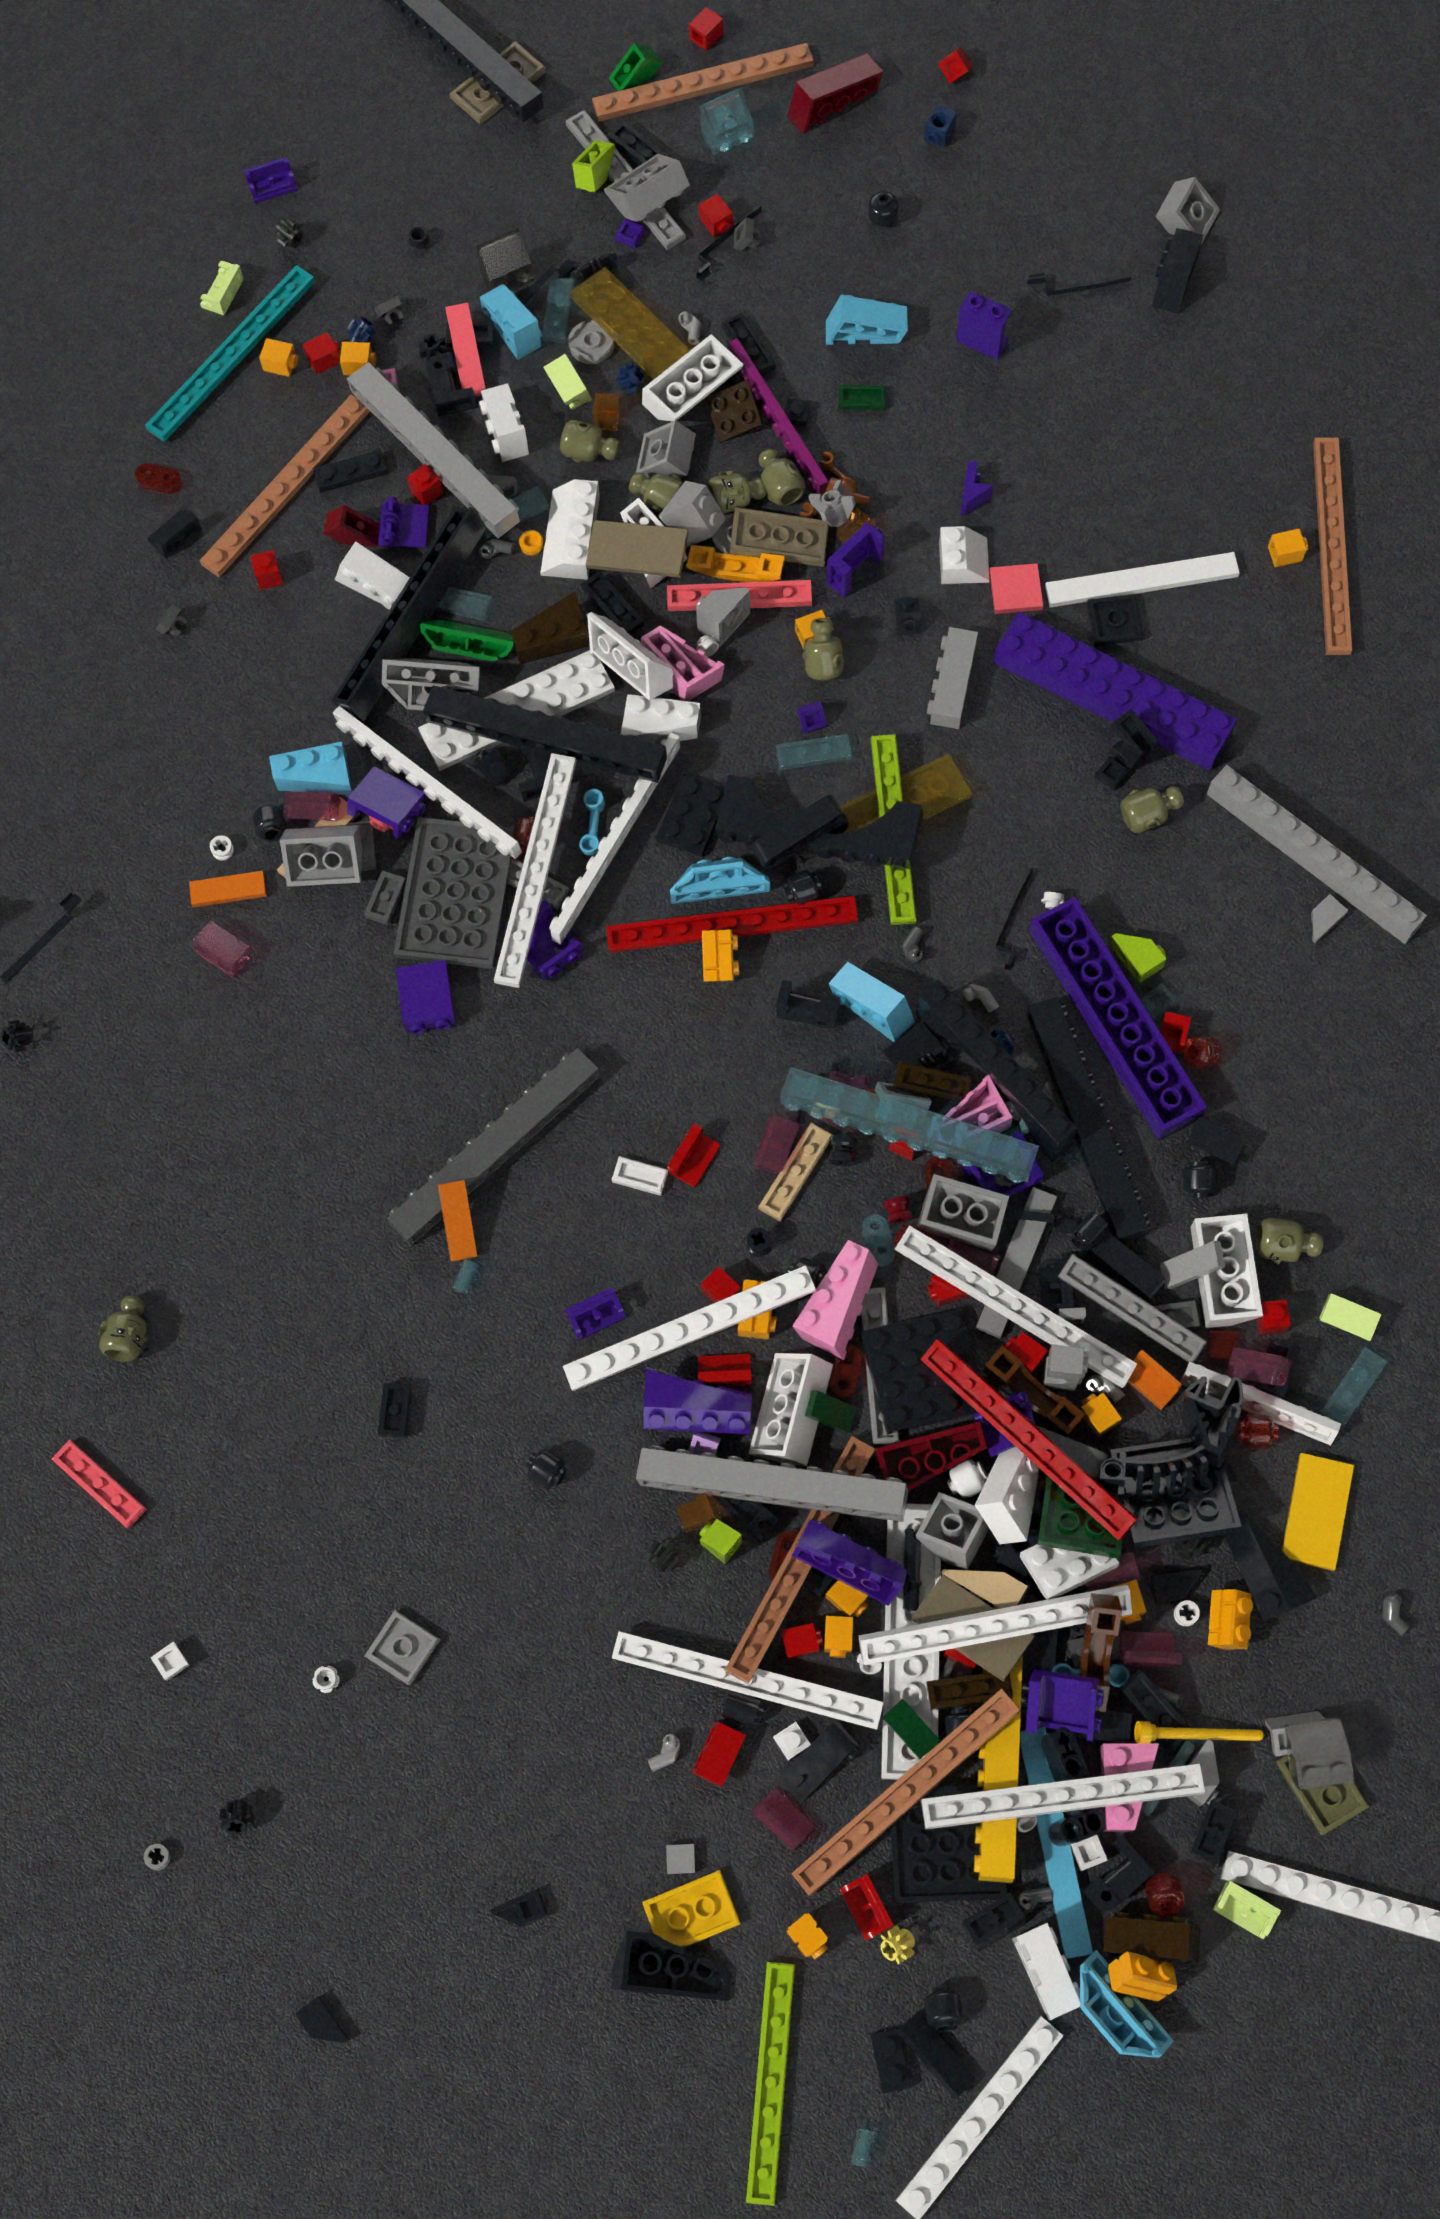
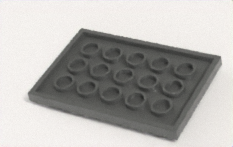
M418 817L393 953L394 957L428 962L446 960L447 964L493 969L512 856L509 854L505 856L495 847L496 844L491 840L489 842L483 840L478 835V830L473 826L468 828L458 821ZM498 826L515 839V828Z

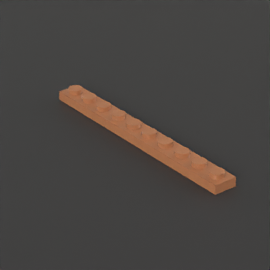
M803 43L592 98V103L598 122L813 67V58L808 44Z
M350 395L200 559L201 565L220 578L314 474L313 468L320 467L368 415L370 410L359 399Z
M1315 438L1313 448L1326 655H1351L1352 639L1339 438Z
M851 1436L833 1471L841 1470L848 1472L849 1476L859 1477L875 1448ZM813 1509L810 1511L727 1664L725 1672L749 1684L812 1567L791 1556L805 1526L811 1519L812 1521L823 1522L832 1530L840 1513Z
M1001 1688L791 1874L805 1892L812 1896L1020 1713L1021 1710Z

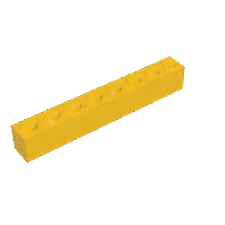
M1023 1655L1009 1674L1013 1692V1699L1011 1700L1020 1710ZM982 1668V1674L990 1673ZM1021 1712L979 1748V1759H983V1770L978 1769L977 1786L982 1787V1791L1018 1787ZM1017 1818L981 1822V1826H976L975 1843L980 1844V1855L974 1856V1872H979L978 1880L1013 1883L1015 1879Z

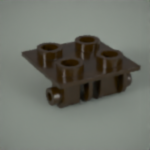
M748 380L705 398L720 443L748 430L751 433L759 430V426L762 425Z

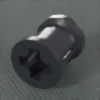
M754 1228L748 1233L747 1247L750 1254L760 1257L769 1252L770 1235L765 1229ZM759 1238L763 1239V1243H760L758 1246L754 1245V1241L757 1242Z

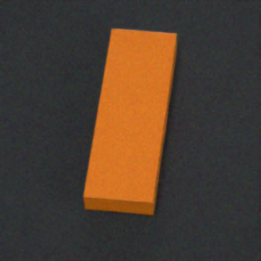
M263 871L189 882L191 905L193 908L267 896Z
M465 1180L438 1184L450 1261L477 1257Z

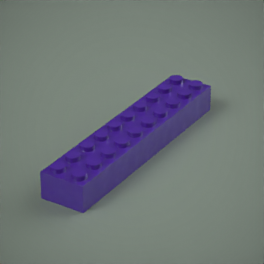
M1019 611L995 649L993 663L1111 722H1114L1132 709L1157 738V745L1210 771L1231 736L1237 721L1236 718Z
M1076 897L1031 919L1030 934L1157 1139L1160 1140L1198 1120L1199 1117L1202 1118L1207 1106Z

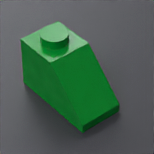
M633 43L609 76V80L617 91L640 86L650 81L661 66L662 61L651 47Z

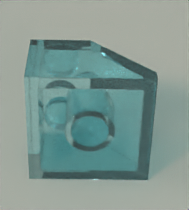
M738 88L700 105L701 135L713 155L727 151L735 145L745 143L754 138V122L742 88Z

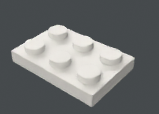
M1037 1544L1020 1552L1021 1560L1046 1600L1057 1598L1117 1568L1119 1565L1116 1558Z

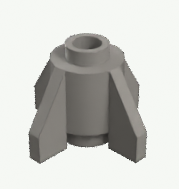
M837 480L833 490L825 492L822 496L821 494L809 495L811 505L820 513L822 520L834 527L842 526L848 521L856 504L853 496H844L842 480Z

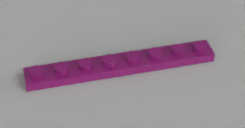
M736 338L730 341L729 351L743 363V368L738 371L742 382L748 380L754 400L759 401L764 417L771 420L776 436H781L786 452L789 455L792 454L795 458L798 471L804 473L807 477L806 481L810 490H815L817 494L822 496L826 492L828 480L739 340Z

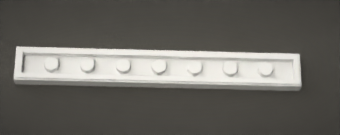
M1230 552L1046 582L1045 589L1049 606L1052 608L1087 602L1089 599L1137 594L1236 578L1239 576V569L1235 553Z

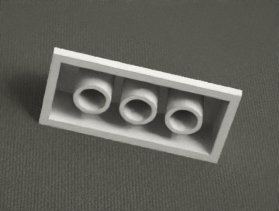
M711 334L643 388L642 405L658 420L677 421L743 368V363Z
M574 479L553 489L540 572L541 576L588 579L590 568L586 567V560L594 520H597L600 499L598 481Z
M593 612L587 614L590 650L597 658L649 700L673 688V671L667 663L661 661L654 652L645 648L639 640L634 639L624 628L619 627L612 620Z
M1247 1214L1195 1218L1190 1227L1193 1248H1198L1212 1241H1220L1225 1262L1224 1268L1198 1278L1205 1328L1232 1326L1262 1317V1305Z
M775 1353L748 1454L780 1463L807 1466L818 1421L805 1416L812 1390H818L826 1394L833 1364L813 1354Z

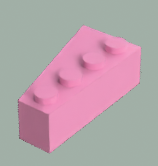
M848 1240L817 1287V1291L813 1293L793 1324V1328L803 1340L843 1360L847 1353L845 1350L849 1339H852L855 1331L853 1327L857 1315L860 1316L863 1308L864 1296L868 1294L878 1266V1262L869 1249Z

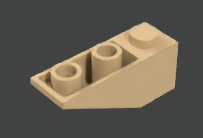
M946 1569L941 1571L943 1575L959 1586L962 1585L969 1589L970 1593L980 1600L984 1601L986 1599L994 1604L992 1608L995 1610L1021 1605L1030 1590V1587L1005 1572Z

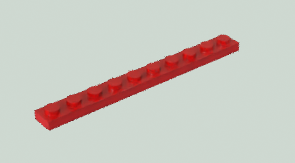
M855 896L810 901L802 905L792 903L606 926L609 953L702 942V931L732 930V935L744 937L858 923Z
M936 1339L921 1360L1117 1540H1121L1138 1521V1518L942 1340Z

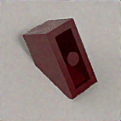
M342 505L327 513L323 534L341 544L353 545L357 542L362 546L377 547L380 524L348 506Z

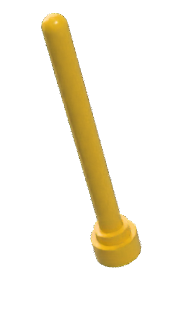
M1137 1721L1134 1728L1137 1744H1150L1151 1741L1156 1739L1261 1741L1264 1738L1263 1731L1253 1729L1156 1727L1149 1721Z

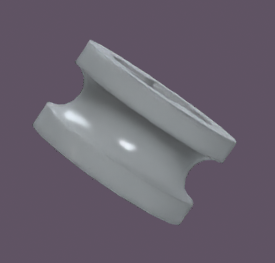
M161 1844L150 1845L144 1853V1862L153 1870H162L170 1862V1852ZM157 1849H161L160 1854L164 1856L162 1862L158 1861V1865H153L154 1860L150 1858L152 1852L156 1853Z

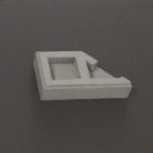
M1331 894L1311 912L1312 941L1314 943L1320 940L1348 912Z

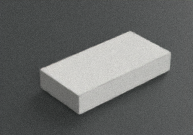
M619 1156L612 1177V1183L661 1196L668 1176V1169Z

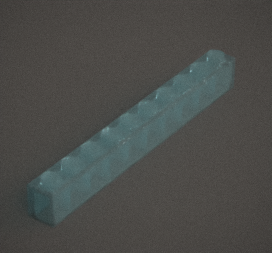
M793 1067L789 1069L780 1094L781 1104H784V1107L789 1110L798 1111L800 1109L808 1112L814 1118L822 1119L825 1117L833 1120L839 1126L847 1127L850 1125L858 1128L864 1134L871 1135L875 1133L881 1135L886 1141L893 1143L900 1141L906 1143L911 1149L918 1151L922 1149L928 1150L936 1157L943 1159L947 1157L953 1158L961 1165L968 1167L972 1165L978 1166L986 1173L993 1175L997 1173L1003 1174L1009 1180L1018 1183L1022 1181L1028 1183L1039 1149L1038 1145Z

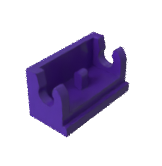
M287 157L244 170L255 204L298 190Z
M613 1287L565 1309L579 1341L626 1319L624 1310Z

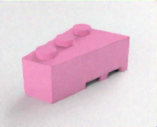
M659 626L641 637V644L649 651L654 652L661 661L667 663L672 668L673 688L671 690L681 701H690L722 681L725 664L720 661L716 663L705 656V652L700 649L697 651L688 646L684 639L664 627Z
M989 1075L973 1091H970L965 1099L956 1107H953L931 1128L930 1139L942 1160L1011 1128L1013 1117Z
M1102 1744L1100 1746L1101 1776L1152 1770L1159 1744ZM1143 1802L1102 1807L1106 1817V1828L1103 1832L1134 1831Z

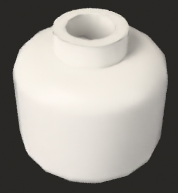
M967 1459L950 1469L949 1475L951 1479L947 1480V1484L954 1495L959 1493L962 1498L968 1499L982 1491L988 1476L979 1461L975 1463L972 1459Z

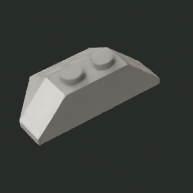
M414 658L382 660V685L406 709L423 710L433 685L438 687L447 686L454 691L461 693L470 692L474 695L479 692V666L461 662Z

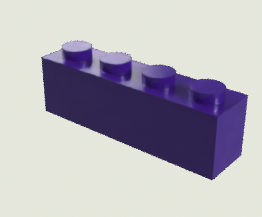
M646 1367L643 1429L750 1434L752 1394L722 1386L717 1388L704 1384V1381L695 1379L692 1382L680 1379L677 1374L668 1372V1375L655 1372L656 1369Z
M811 1519L805 1526L791 1555L887 1606L890 1605L902 1590L907 1574V1569L903 1568L898 1561L886 1559L878 1555L873 1548L861 1546L853 1542V1539L848 1535L838 1534L830 1530L823 1522L812 1521Z

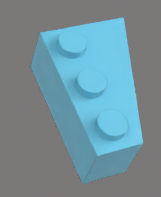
M502 284L480 296L482 311L489 321H493L494 328L517 360L541 348L540 337L542 333L538 326V320L517 299L512 290L510 291Z
M840 295L826 319V345H833V341L848 340V344H855V340H870V344L900 343L908 331L907 306L880 302L874 299H863L852 295Z
M342 742L269 756L272 776L278 791L320 792L324 795L341 794L346 795V797L353 792L347 756Z
M849 962L829 982L833 993L832 996L841 997V1005H846L893 1042L906 1034L915 1023L904 995Z

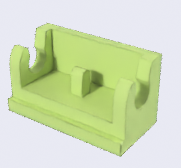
M220 261L218 264L221 267L218 270L219 273L208 293L202 294L200 297L202 299L200 305L201 308L225 315L244 278L240 265Z
M566 354L543 367L565 405L570 404L571 410L592 400Z
M1331 1293L1327 1297L1319 1319L1324 1323L1371 1341L1381 1314Z
M1232 1881L1226 1882L1212 1909L1261 1939L1268 1936L1281 1912L1280 1909Z

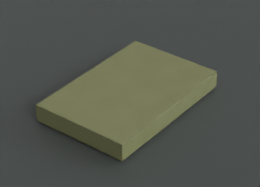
M1331 1745L1327 1749L1288 1754L1275 1761L1321 1836L1369 1808V1805Z

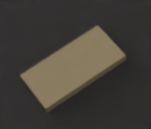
M516 41L500 53L507 62L531 83L546 73V67ZM473 77L468 78L450 93V98L480 125L504 106L502 103H497L493 95L487 90L484 91Z
M735 507L729 553L760 558L761 553L783 555L786 562L824 567L829 525L819 519Z
M594 520L586 567L590 569L681 578L689 532L687 529Z
M942 1575L912 1616V1620L917 1624L995 1609ZM1020 1635L954 1649L1004 1682L1033 1641L1034 1635Z

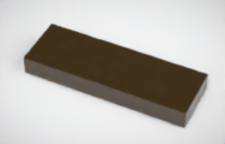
M898 1061L893 1086L962 1101L970 1091L972 1078Z
M991 1673L926 1682L931 1711L984 1704L1001 1688L1010 1699H1013L1010 1675H1008L1004 1682Z

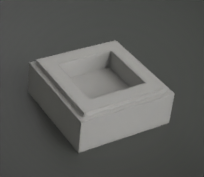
M1059 1309L1057 1315L1071 1324H1083L1086 1318V1309Z
M694 1844L666 1845L667 1874L695 1873Z

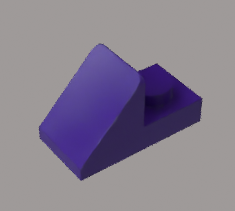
M968 461L961 515L968 514L992 497L993 485L980 483L981 472L976 471L977 462Z

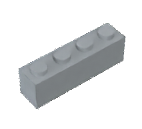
M949 627L948 636L943 635L940 650H944L943 657H938L936 671L940 672L939 679L934 678L931 693H935L934 700H929L927 714L931 715L930 724L959 729L978 632Z

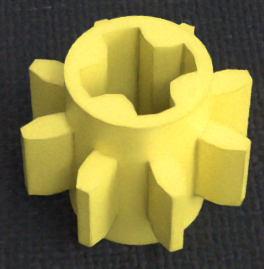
M895 1925L881 1935V1938L884 1940L881 1943V1951L888 1960L893 1961L896 1959L897 1964H900L915 1954L912 1950L915 1940L912 1933L907 1929L900 1930L898 1925Z

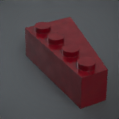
M864 54L842 64H837L827 70L819 71L807 78H802L795 84L787 117L802 134H805L810 130L809 126L817 122L819 125L826 121V115L833 111L839 113L844 110L849 101L852 100L855 103L877 90L883 71L868 54Z
M976 1422L879 1447L874 1451L882 1480H886L889 1477L901 1479L902 1483H906L908 1491L983 1451L987 1446L981 1424Z

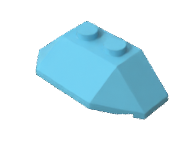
M725 857L719 861L700 860L695 864H691L670 889L671 904L770 892V880L768 876L742 858Z
M1095 1950L1080 1965V2008L1119 2054L1159 2058L1171 2046L1174 2040L1136 1996L1115 1992L1111 1989L1108 1972L1109 1964Z

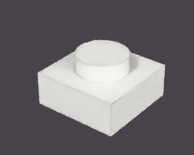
M175 1642L170 1643L151 1657L166 1681L190 1665Z
M794 1722L773 1736V1739L788 1761L811 1745L797 1722Z
M1097 1835L1070 1844L1080 1871L1108 1861Z

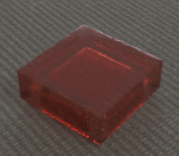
M1209 1331V1359L1235 1360L1237 1358L1236 1332Z

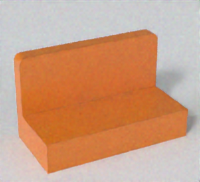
M1141 1350L1133 1360L1137 1365L1128 1382L1157 1408L1162 1410L1180 1390L1182 1384L1146 1352Z

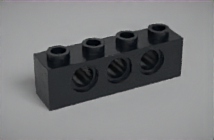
M1041 1472L1038 1475L1031 1517L1038 1518L1040 1523L1043 1504L1040 1502L1039 1496L1045 1493L1047 1475ZM1029 1527L1028 1538L1025 1541L1028 1548L1038 1544L1040 1527L1038 1529ZM1014 1543L1000 1544L994 1555L999 1558L996 1566L1009 1573H1013L1014 1576L1024 1581L1029 1571L1020 1558V1552L1014 1548Z

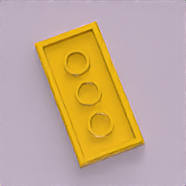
M1299 1454L1282 1552L1291 1561L1331 1571L1336 1570L1354 1465L1309 1454Z

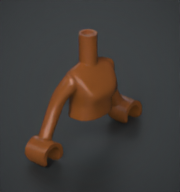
M824 452L823 459L828 461L821 460L820 467L825 471L829 470L836 477H831L826 492L833 490L837 480H842L844 496H853L856 503L868 506L870 497L857 493L856 481L844 475L833 465L832 453ZM810 503L803 504V510L809 513L800 512V517L813 518V516L820 515Z

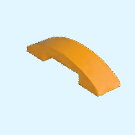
M691 545L686 566L695 572L720 579L741 582H768L781 579L785 556L761 553L760 558L716 553L714 547Z

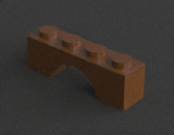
M1001 1346L986 1363L983 1372L1011 1396L1014 1392H1027L1032 1413L1055 1433L1068 1438L1083 1420L1085 1414L1065 1397L1058 1396L1044 1387L1029 1373L1023 1362L1004 1346Z
M1091 1593L1078 1676L1100 1679L1099 1689L1104 1690L1103 1705L1098 1707V1711L1106 1712L1110 1688L1111 1651L1114 1639L1119 1634L1122 1607L1118 1596Z

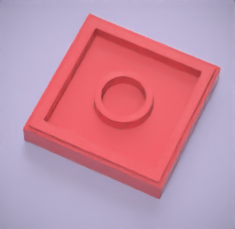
M1038 563L990 567L989 574L995 614L1043 610Z

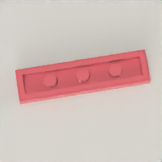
M463 303L445 307L461 388L473 387L475 397L481 396V391L486 390L469 304Z
M69 1440L52 1458L59 1467L127 1529L147 1510L72 1440Z

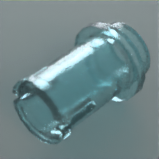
M464 1259L462 1263H459L460 1270L451 1288L467 1294L474 1274L478 1273V1264Z
M857 2128L852 2155L849 2154L851 2158L850 2164L867 2168L868 2162L871 2163L872 2161L869 2159L875 2132Z

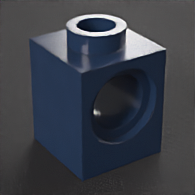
M936 104L925 123L924 140L931 144L945 147L956 127L957 112Z

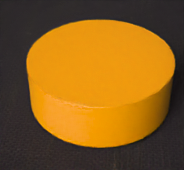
M529 530L520 536L519 544L523 553L536 555L542 551L544 544L539 532Z

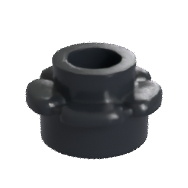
M417 226L410 230L408 243L411 247L415 246L417 249H422L426 244H429L430 235L427 234L425 228Z

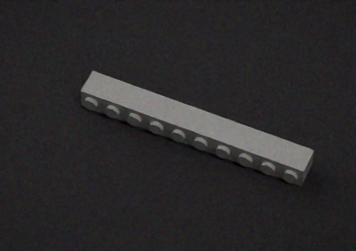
M368 362L347 378L351 392L423 464H426L440 478V481L468 509L472 510L497 538H500L520 522L517 504L512 499L508 500L505 498L501 488L497 484L492 485L486 473L482 469L477 470L470 457L466 454L462 455L454 441L451 439L448 441L444 437L442 430L437 425L433 426L427 415L422 410L418 411L408 396L403 397L394 382L389 383L380 368L377 367L375 369Z
M1228 765L1211 781L1207 792L1209 797L1402 943L1406 944L1421 927L1427 916Z
M650 1446V1449H641L636 1480L640 1486L900 1522L904 1521L908 1488L906 1483H902V1480L889 1477L886 1480H878L875 1476L869 1474H860L859 1477L849 1476L848 1472L841 1470L826 1473L817 1467H807L806 1470L796 1469L795 1465L788 1463L774 1466L765 1460H754V1463L745 1462L744 1459L736 1456H728V1459L717 1458L718 1456L712 1453H702V1456L693 1455L692 1452L684 1449H676V1452H670L660 1446Z

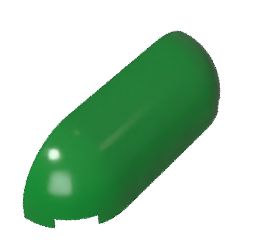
M428 620L420 623L421 633L432 645L431 647L442 652L497 661L507 656L515 644L512 635L501 631L444 620Z

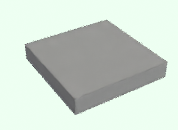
M394 1610L364 1656L411 1686L440 1642V1639Z

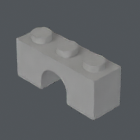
M1052 1344L1049 1350V1357L1046 1358L1044 1363L1043 1386L1047 1389L1074 1392L1077 1384L1081 1385L1082 1379H1084L1085 1373H1087L1088 1357L1084 1356V1348Z

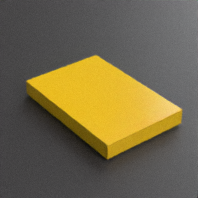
M720 1870L642 1902L653 1933L682 1948L741 1924Z

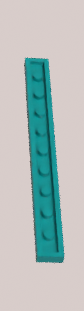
M296 265L145 424L147 431L165 442L315 283L314 276Z

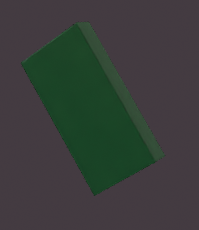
M839 385L838 410L885 411L886 386Z
M812 1390L805 1416L843 1433H850L856 1407L818 1390Z
M903 1698L882 1717L919 1760L940 1742V1739Z

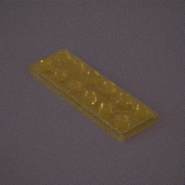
M606 267L570 291V298L653 379L657 378L691 351Z
M949 754L900 776L903 802L922 805L923 821L972 797V792ZM876 789L840 805L849 823V827L844 833L860 829L879 819Z

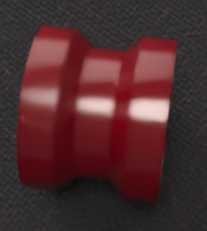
M907 1196L891 1198L883 1203L884 1209L889 1214L887 1217L888 1224H901L913 1218V1213L908 1208L909 1198Z

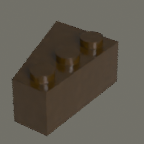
M576 592L571 593L511 630L520 665L589 647L588 633Z
M1114 1912V1917L1106 1916L1104 1952L1123 1955L1128 1951L1147 1957L1199 1963L1201 1928L1187 1924V1918L1170 1917V1922L1159 1921V1916L1142 1914V1920L1131 1919V1913Z

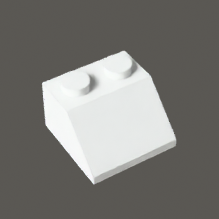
M965 526L941 527L939 538L941 584L989 583L987 538Z

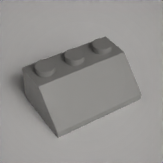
M657 154L605 188L604 191L625 218L632 221H641L652 210L663 207L670 198L681 195L690 184L679 160Z
M359 825L285 829L280 838V846L287 886L361 882L362 844Z
M933 1174L916 1229L992 1251L997 1244L1009 1196Z

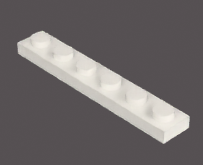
M1189 1362L1180 1383L1189 1387L1201 1377L1206 1376L1205 1394L1222 1400L1231 1378L1227 1375L1211 1371L1202 1365ZM1242 1383L1243 1410L1256 1415H1266L1265 1419L1331 1446L1339 1432L1341 1423L1333 1421L1327 1416L1311 1412L1305 1407L1289 1403L1278 1396L1267 1394L1251 1385Z

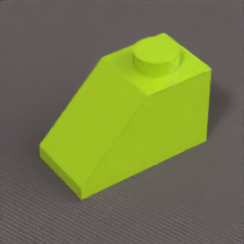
M594 140L572 163L576 188L584 189L588 192H596L604 184L608 177L615 150L614 143Z
M1117 933L1111 937L1109 946L1139 984L1164 967L1166 962L1165 951L1160 945H1155L1151 939Z
M718 1519L713 1524L708 1522L699 1534L702 1536L700 1544L724 1564L729 1561L742 1545V1535Z

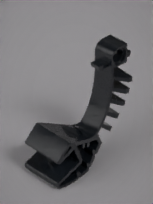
M1206 1376L1201 1377L1185 1390L1182 1420L1198 1448L1179 1456L1156 1460L1126 1459V1452L1120 1451L1119 1458H1109L1102 1463L1100 1485L1109 1493L1118 1494V1501H1124L1125 1477L1136 1478L1135 1498L1142 1499L1143 1478H1151L1152 1497H1158L1160 1477L1165 1476L1167 1490L1171 1494L1175 1491L1176 1474L1180 1473L1184 1487H1188L1192 1482L1193 1468L1201 1480L1207 1476L1209 1471L1208 1464L1220 1468L1225 1462L1226 1457L1233 1451L1238 1438L1243 1402L1241 1379L1238 1377L1231 1379L1222 1400L1205 1394ZM1113 1474L1116 1475V1477H1110L1108 1475Z

